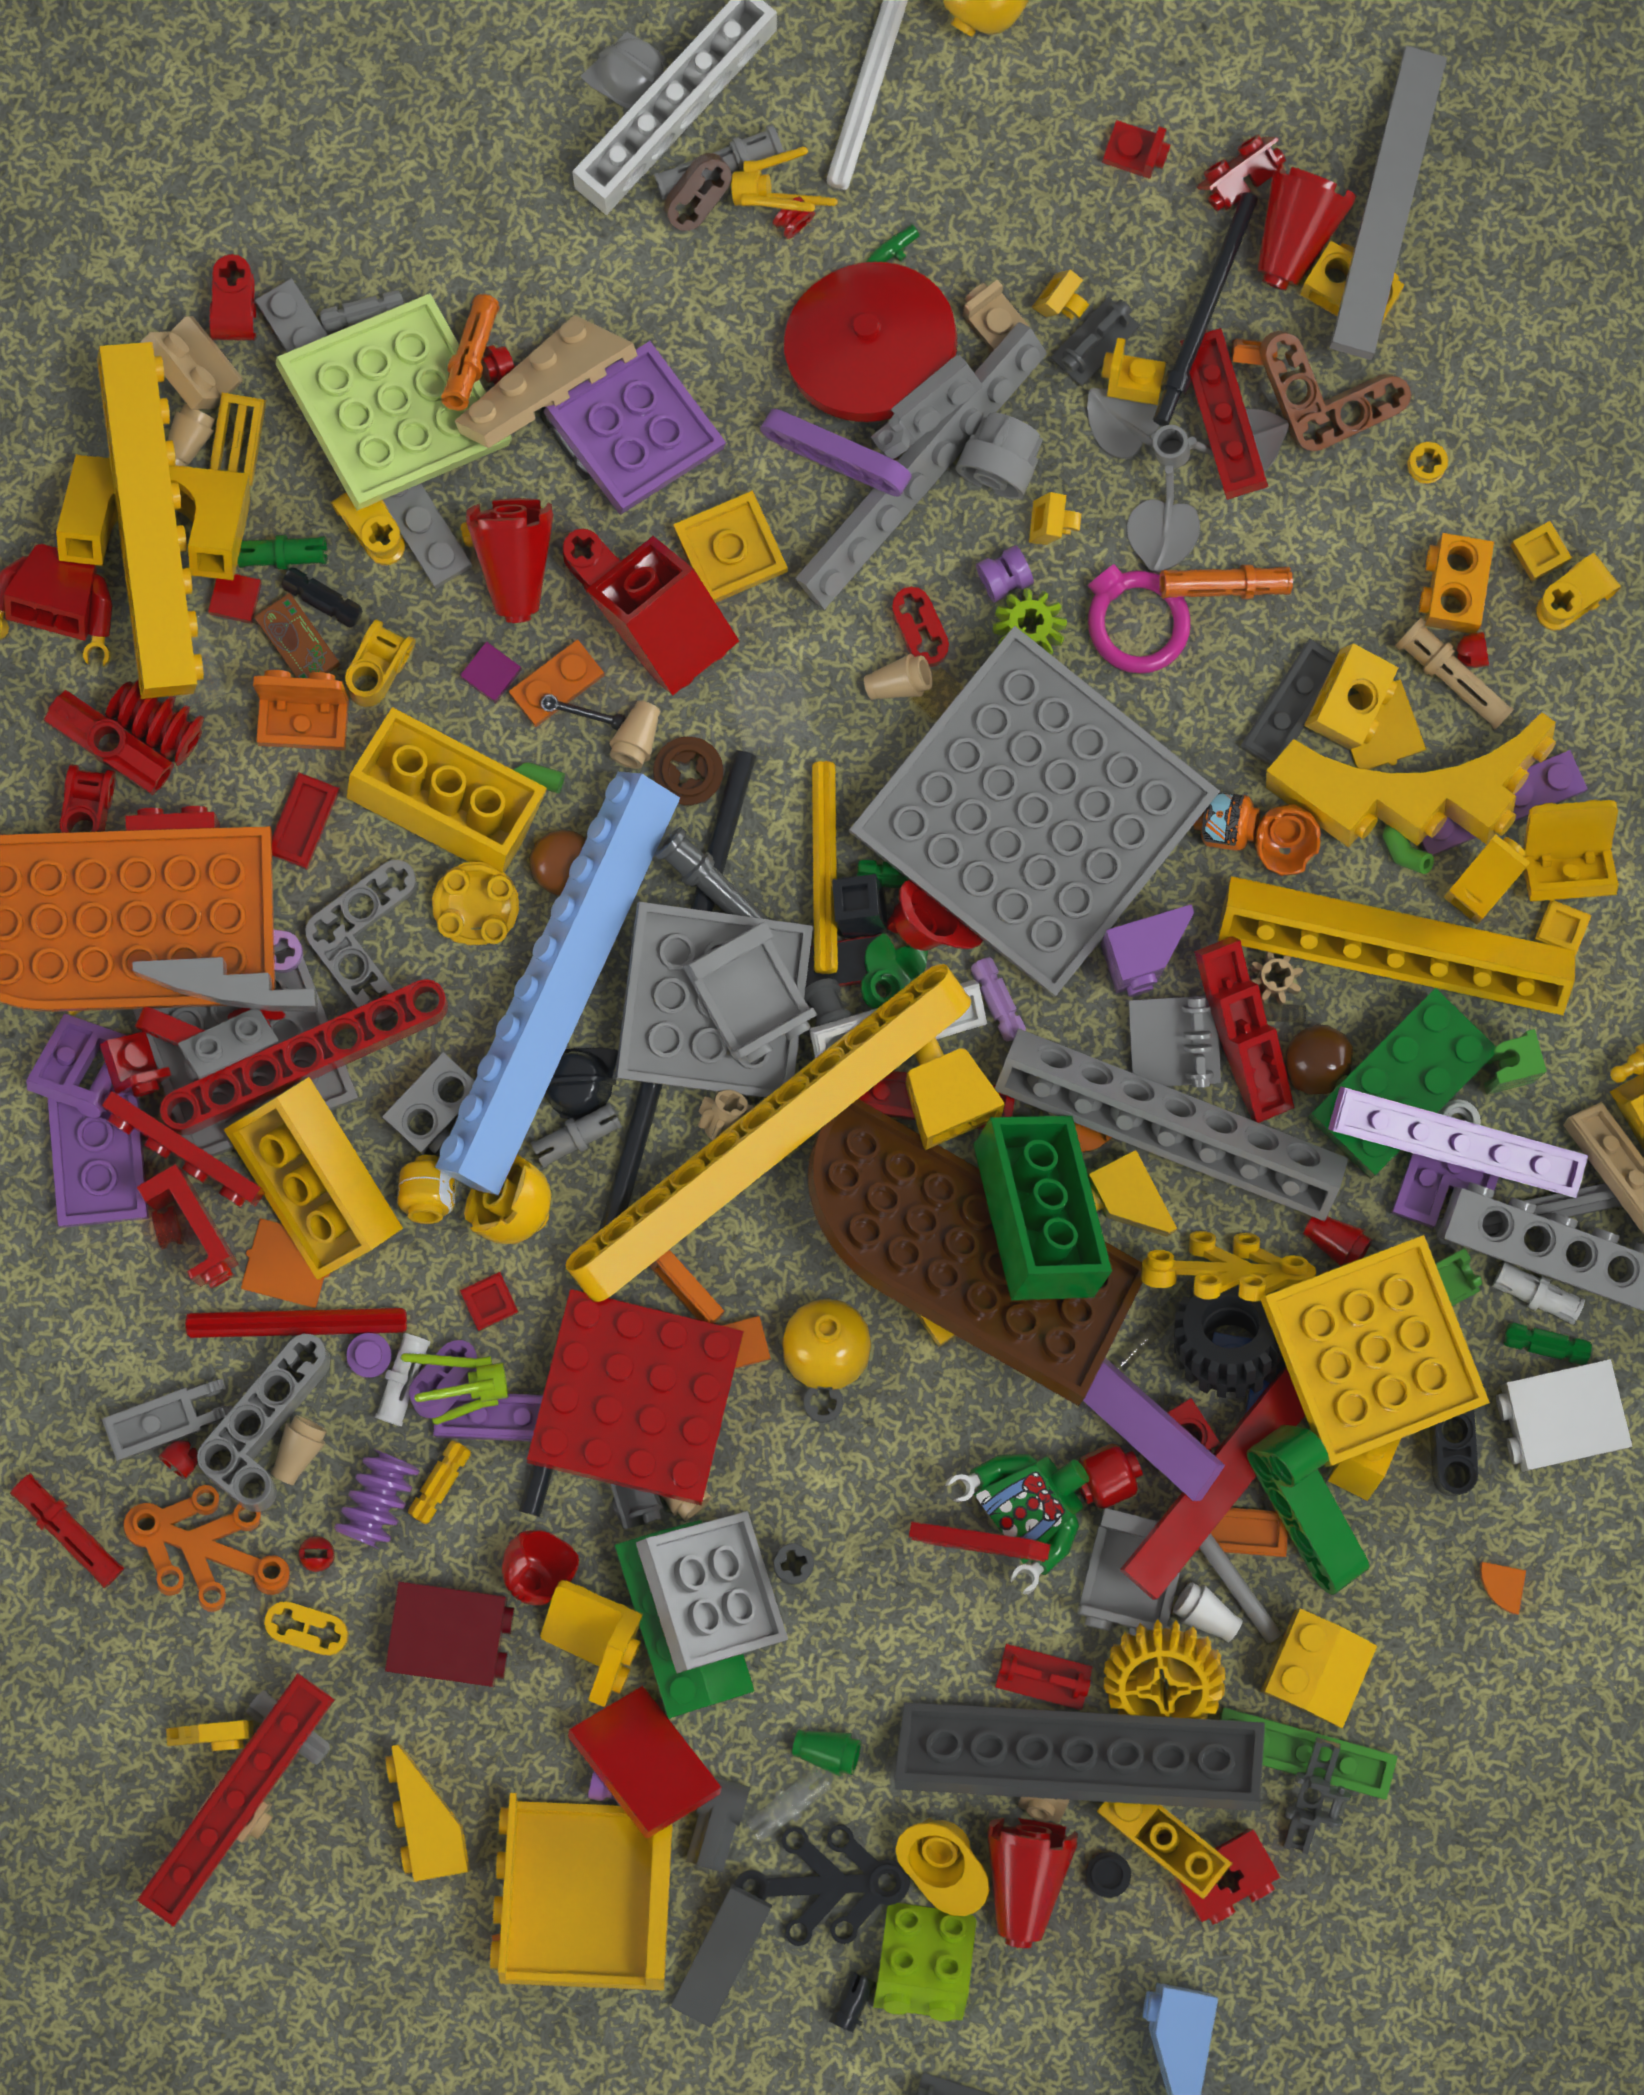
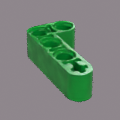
M1281 1425L1247 1450V1459L1317 1584L1326 1593L1335 1595L1369 1569V1561L1318 1470L1328 1462L1329 1456L1324 1444L1317 1435L1307 1428Z

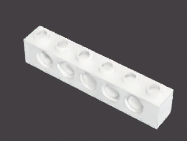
M730 0L573 170L574 188L605 215H608L777 31V12L763 0Z

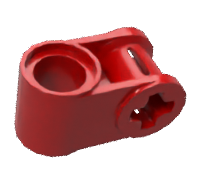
M224 255L217 260L213 267L212 301L210 303V337L212 340L255 341L256 333H254L253 318H256L254 276L248 262L239 255ZM231 271H239L241 278H237L236 285L229 286L227 278L231 277Z
M584 528L576 529L569 533L564 540V563L579 580L585 591L622 561L591 530ZM578 544L581 548L590 545L591 558L587 560L582 555L577 559L574 558L575 545Z
M70 764L65 779L64 802L60 818V830L62 833H72L73 826L82 820H88L93 823L91 832H105L108 810L112 805L116 783V773L114 770L98 773L80 770L78 765Z

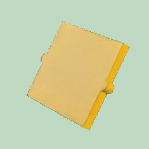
M1401 679L1396 680L1397 687L1390 701L1386 705L1381 704L1375 717L1379 721V725L1373 738L1367 744L1363 742V745L1350 749L1356 768L1369 770L1387 763L1390 766H1394L1399 759L1426 751ZM1360 693L1348 696L1350 705L1359 710L1362 706Z

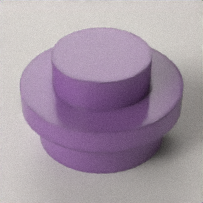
M364 1333L355 1337L347 1349V1362L350 1368L357 1375L365 1378L377 1377L384 1373L389 1367L392 1358L388 1342L380 1335L374 1333Z

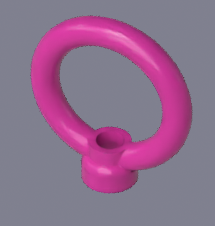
M1113 564L1088 585L1095 595L1088 612V630L1092 643L1103 659L1120 670L1139 674L1161 670L1177 659L1188 641L1191 620L1187 603L1184 597L1163 598L1169 605L1173 615V631L1169 641L1161 650L1148 656H1133L1124 653L1112 643L1105 628L1107 608L1125 590L1132 588L1148 589L1161 596L1162 593H1160L1159 589L1160 575L1147 571L1122 573Z

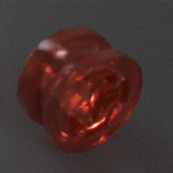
M169 1206L167 1211L162 1214L157 1210L151 1211L153 1226L160 1248L162 1250L167 1249L168 1244L171 1242H176L177 1245L184 1244L174 1206Z

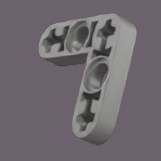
M390 860L381 865L312 916L305 928L306 938L310 946L357 1008L371 1002L363 989L358 995H355L352 989L364 985L372 974L378 980L371 982L370 985L378 995L381 996L385 993L394 992L392 986L355 937L414 893L417 885L416 875L412 867L407 862L401 860ZM394 870L397 874L405 871L408 874L404 879L406 887L401 891L396 887H392L383 893L390 901L385 905H381L377 893L368 886L376 882L380 890L388 884L389 878L387 874L390 871ZM360 895L368 896L374 902L373 912L363 919L355 918L349 912L350 902L353 898ZM341 908L345 919L354 927L346 932L342 924L333 931L335 937L333 942L328 943L325 939L317 942L314 939L319 934L316 926L322 922L326 926H331L337 922L339 918L333 912ZM357 956L364 961L365 969L359 978L349 980L341 975L340 965L345 958ZM388 1010L377 1015L375 1023L388 1021L396 1013Z

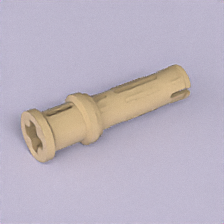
M1420 618L1395 647L1399 651L1405 649L1423 666L1422 671L1426 675L1429 674L1432 677L1436 674L1496 730L1514 709L1508 706L1481 679L1452 655L1455 652L1452 649L1453 646L1449 642L1442 643L1425 627L1426 621Z

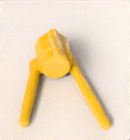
M806 147L789 150L761 160L744 161V171H734L732 175L731 188L735 206L757 205L813 212L815 210L814 205L836 206L838 200L831 197L771 193L770 175L762 174L760 170L804 156L808 153ZM800 196L804 200V202L795 201L793 199Z

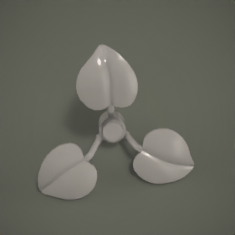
M1091 388L1087 404L1088 420L1091 431L1099 446L1110 456L1130 459L1139 453L1144 442L1149 446L1153 445L1158 462L1165 467L1166 502L1150 499L1139 504L1129 516L1127 535L1133 550L1151 572L1158 573L1162 570L1171 569L1181 563L1191 553L1200 535V519L1196 509L1185 503L1174 504V469L1183 466L1188 461L1190 449L1194 448L1214 456L1212 448L1197 441L1195 437L1188 438L1185 431L1179 426L1165 425L1159 429L1160 425L1153 421L1158 405L1107 397L1108 389ZM1246 409L1265 472L1271 467L1279 454L1289 430V423L1281 416L1268 411Z

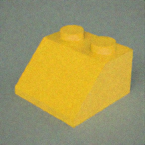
M1301 1608L1295 1609L1260 1692L1343 1729L1377 1645Z

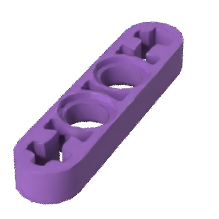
M772 409L760 427V431L764 436L785 449L889 495L901 496L912 478L911 473L897 461L782 410Z

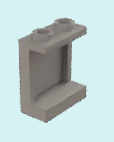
M766 921L755 925L683 966L734 1060L746 1056L749 1062H752L773 1050L769 1042L783 1034L787 1040L797 1037L811 1028L808 1020L817 1016L814 1008L808 1007L771 941L775 936Z
M1107 1508L1102 1510L1077 1611L1078 1615L1086 1616L1084 1625L1111 1631L1113 1623L1129 1627V1633L1135 1636L1136 1628L1140 1623L1148 1630H1153L1154 1623L1158 1619L1163 1628H1169L1167 1624L1180 1572L1157 1600H1152L1120 1571L1121 1567L1158 1521Z

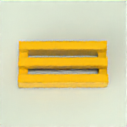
M221 392L209 469L220 470L230 406L231 403L238 404L228 471H238L248 406H253L254 410L244 473L249 474V484L252 486L266 400Z

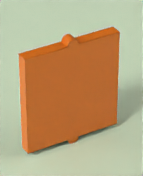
M260 1218L252 1249L246 1252L249 1261L241 1289L316 1308L324 1278L329 1277L330 1273L317 1280L281 1223Z

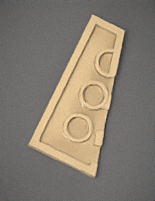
M574 315L455 420L459 433L490 448L535 420L534 412L538 409L551 405L556 407L569 399L568 391L580 383L588 380L593 384L606 376L605 368L617 360L621 359L624 363H627L637 357L634 344Z

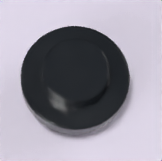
M1102 1852L1090 1860L1086 1868V1880L1094 1893L1105 1898L1119 1896L1128 1888L1131 1881V1869L1128 1862L1121 1855L1114 1852Z

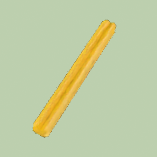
M818 761L812 765L814 971L819 974H832L838 970L837 923L835 921L832 883L833 879H837L835 764L833 762Z

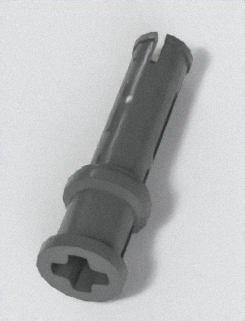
M682 827L674 830L656 850L655 857L659 860L665 859L682 875L681 881L686 886L693 887L696 885L726 914L772 920L714 867L715 861L713 856L709 852L703 854L685 837L686 831Z

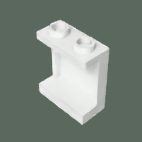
M1611 1359L1507 1382L1501 1385L1502 1394L1496 1395L1502 1421L1509 1420L1513 1437L1507 1438V1448L1513 1465L1520 1463L1522 1472L1632 1447Z

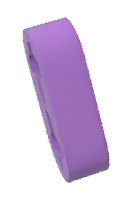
M463 1340L451 1341L436 1353V1355L478 1358L475 1348L469 1342ZM427 1364L409 1387V1396L415 1411L425 1418L442 1416L461 1395L424 1402H416L414 1399L415 1395L431 1390L469 1384L468 1372H474L476 1369Z

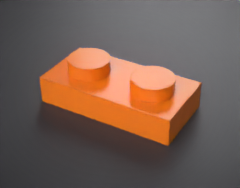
M577 639L509 690V694L536 728L558 711L555 709L554 711L547 712L540 707V698L544 694H552L558 701L569 703L604 677L605 674Z

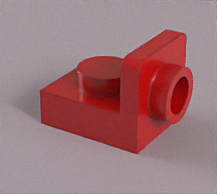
M1116 120L1102 163L1151 179L1154 167L1163 169L1171 144L1164 142L1167 129L1159 126L1157 132L1154 133Z
M145 1032L109 1039L100 1044L116 1094L132 1091L134 1098L149 1095L160 1090L158 1083L172 1076L169 1067L157 1068Z

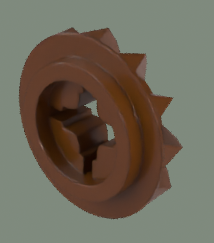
M690 736L676 738L659 751L654 762V780L680 797L678 804L690 807L695 804L706 803L720 788L723 778L722 760L717 750L703 739ZM698 756L696 772L704 779V782L699 779L690 778L679 787L681 772L676 769L672 762L687 766L690 761H694L695 757Z

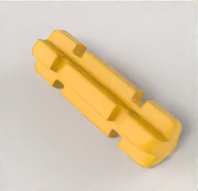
M452 1440L449 1442L442 1453L445 1456L442 1462L438 1460L420 1489V1492H422L420 1498L415 1497L408 1509V1514L423 1524H428L437 1511L435 1509L436 1504L442 1503L459 1475L457 1472L460 1466L464 1467L471 1455L469 1448L457 1441Z

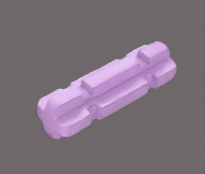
M987 957L975 962L971 966V972L976 982H980L982 985L980 991L994 1020H999L1000 1022L998 1028L1005 1041H1012L1018 1028L1026 1031V1027L1020 1015L1016 1016L1015 1014L1016 1006L1003 979H998L997 977L999 971L994 960L991 957Z

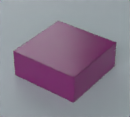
M486 641L461 673L460 677L496 704L521 672L522 668Z

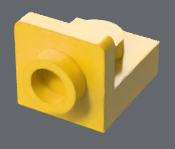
M1117 337L1114 353H1105L1101 378L1109 379L1107 397L1158 405L1166 362L1124 355L1126 339Z

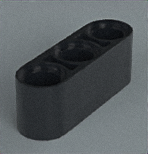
M1475 1409L1451 1418L1462 1426L1463 1435L1458 1443H1451L1444 1438L1442 1434L1444 1421L1429 1427L1432 1478L1438 1491L1446 1496L1454 1497L1468 1493L1478 1481ZM1450 1463L1461 1466L1465 1472V1482L1460 1488L1450 1486L1445 1480V1469Z

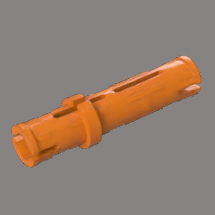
M479 294L473 298L472 307L457 353L449 360L447 368L449 377L441 395L442 403L449 409L456 411L466 409L474 382L481 378L483 372L481 361L496 315L500 309L499 302L490 295Z
M1243 564L1240 568L1162 570L1159 577L1160 593H1162V598L1233 595L1241 596L1242 599H1252L1254 595L1263 594L1290 595L1293 587L1292 572H1290V567L1254 568L1251 564Z

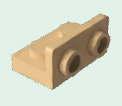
M185 316L171 332H150L140 342H153L154 356H162L164 376L192 410L216 409L220 405L221 392L231 394L243 381L242 376L193 316Z

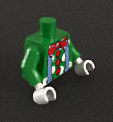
M1029 1454L997 1455L970 1470L969 1476L963 1474L951 1476L947 1480L946 1486L954 1483L956 1480L963 1481L966 1486L965 1494L962 1497L955 1498L953 1501L961 1502L968 1500L972 1497L975 1487L979 1488L980 1490L974 1495L1002 1535L1032 1539L1050 1544L1048 1560H1045V1562L1030 1560L1031 1565H1026L1025 1563L1029 1559L1020 1558L1025 1565L1018 1566L1011 1575V1582L1020 1573L1030 1575L1032 1585L1028 1586L1022 1594L1033 1592L1038 1584L1039 1575H1047L1071 1550L1079 1528L1076 1515L1083 1508L1082 1502L1074 1492L1089 1482L1085 1468L1075 1459L1058 1470L1047 1456L1036 1461Z

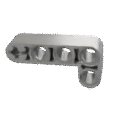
M312 1334L298 1335L286 1345L198 1450L197 1461L207 1477L243 1508L251 1512L267 1510L273 1505L277 1495L275 1482L266 1470L253 1459L322 1380L330 1368L331 1359L325 1345L318 1337ZM303 1350L307 1353L314 1351L317 1360L314 1364L307 1361L303 1363L299 1354ZM288 1366L291 1367L294 1373L297 1371L302 1380L299 1383L296 1382L290 1372L286 1371ZM285 1382L290 1385V1393L284 1400L275 1402L268 1399V1392L275 1383ZM250 1416L260 1418V1428L254 1435L243 1436L239 1434V1425L242 1420ZM222 1450L231 1453V1462L225 1469L220 1471L210 1469L209 1464L212 1455ZM255 1478L264 1480L265 1490L262 1495L255 1499L244 1497L243 1490L248 1481Z

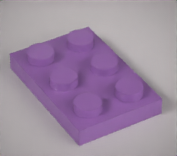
M110 1088L104 1100H106L111 1091L114 1092V1088ZM132 1091L118 1094L140 1109L139 1097L134 1098ZM48 1098L58 1227L65 1228L149 1219L148 1204L137 1189V1186L146 1181L142 1134L133 1129L131 1134L127 1135L110 1124L107 1120L111 1114L105 1109L98 1118H91L82 1114L76 1107Z

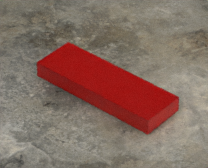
M911 1522L909 1531L911 1540L925 1544L1042 1562L1048 1560L1050 1544L1032 1539Z

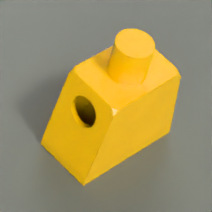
M935 1037L914 1054L920 1066L907 1072L905 1083L925 1150L986 1124L990 1117L1002 1116L1005 1105L1002 1098L965 1048H959L944 1055Z

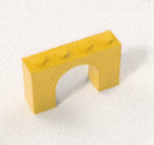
M76 454L56 529L59 561L103 566L113 526L118 521L110 458ZM175 465V467H169L171 483L179 484L181 495V509L175 510L187 516L193 523L188 543L191 576L233 580L250 506L249 474Z

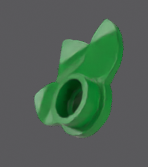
M883 933L876 937L868 945L864 956L867 974L863 977L860 987L864 1002L870 1008L877 1009L922 974L926 968L928 950L919 951L910 946L895 950L893 943L886 934ZM876 983L882 984L885 987V997L877 994L875 990Z

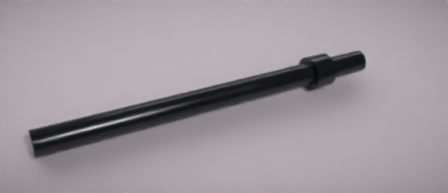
M1243 193L1173 369L1166 372L1161 385L1163 394L1153 417V421L1158 425H1169L1179 398H1184L1191 382V379L1188 377L1258 202V198L1251 193Z

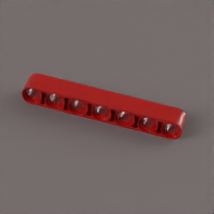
M423 979L409 984L170 1092L161 1102V1118L170 1129L180 1135L194 1134L278 1096L308 1077L311 1080L437 1024L447 1014L448 1001L445 992L440 984L433 980ZM430 992L439 997V1004L431 1012H420L415 1008L416 999L422 993ZM387 1010L395 1012L399 1018L398 1023L393 1029L382 1031L375 1027V1019L378 1014ZM343 1029H352L358 1035L355 1045L345 1050L334 1045L336 1034ZM310 1047L316 1050L317 1057L311 1066L301 1068L294 1065V1055L299 1049ZM264 1065L275 1068L276 1076L271 1084L267 1086H257L254 1084L253 1074L256 1069ZM221 1084H230L235 1089L233 1099L224 1105L214 1103L212 1095L215 1088ZM182 1102L191 1103L194 1112L190 1120L185 1123H175L172 1121V1110L177 1104Z

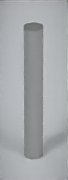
M1210 1533L1199 1547L1267 1644L1275 1641L1281 1636L1282 1632Z

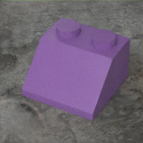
M1191 904L1106 930L1101 941V947L1116 994L1127 991L1129 997H1134L1154 989L1153 985L1158 982L1194 914Z

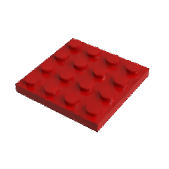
M570 1289L527 1456V1463L702 1506L744 1331L610 1298L594 1302L585 1292Z

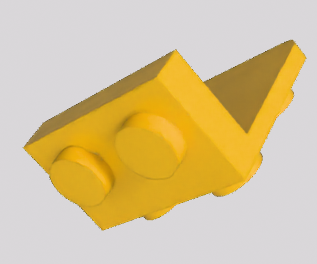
M1594 799L1575 803H1545L1534 806L1529 810L1523 849L1526 852L1524 857L1531 863L1523 872L1530 902L1617 895L1619 883L1611 851L1618 816V807L1615 801Z
M562 1580L554 1591L540 1637L556 1647L599 1666L588 1700L605 1707L612 1692L621 1694L627 1682L631 1669L625 1667V1665L631 1666L639 1649L641 1641L635 1639L643 1614L593 1593L580 1585Z

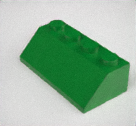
M702 1520L653 1532L615 1545L636 1612L643 1614L639 1626L668 1719L755 1692L743 1654L676 1673L636 1542L702 1523Z

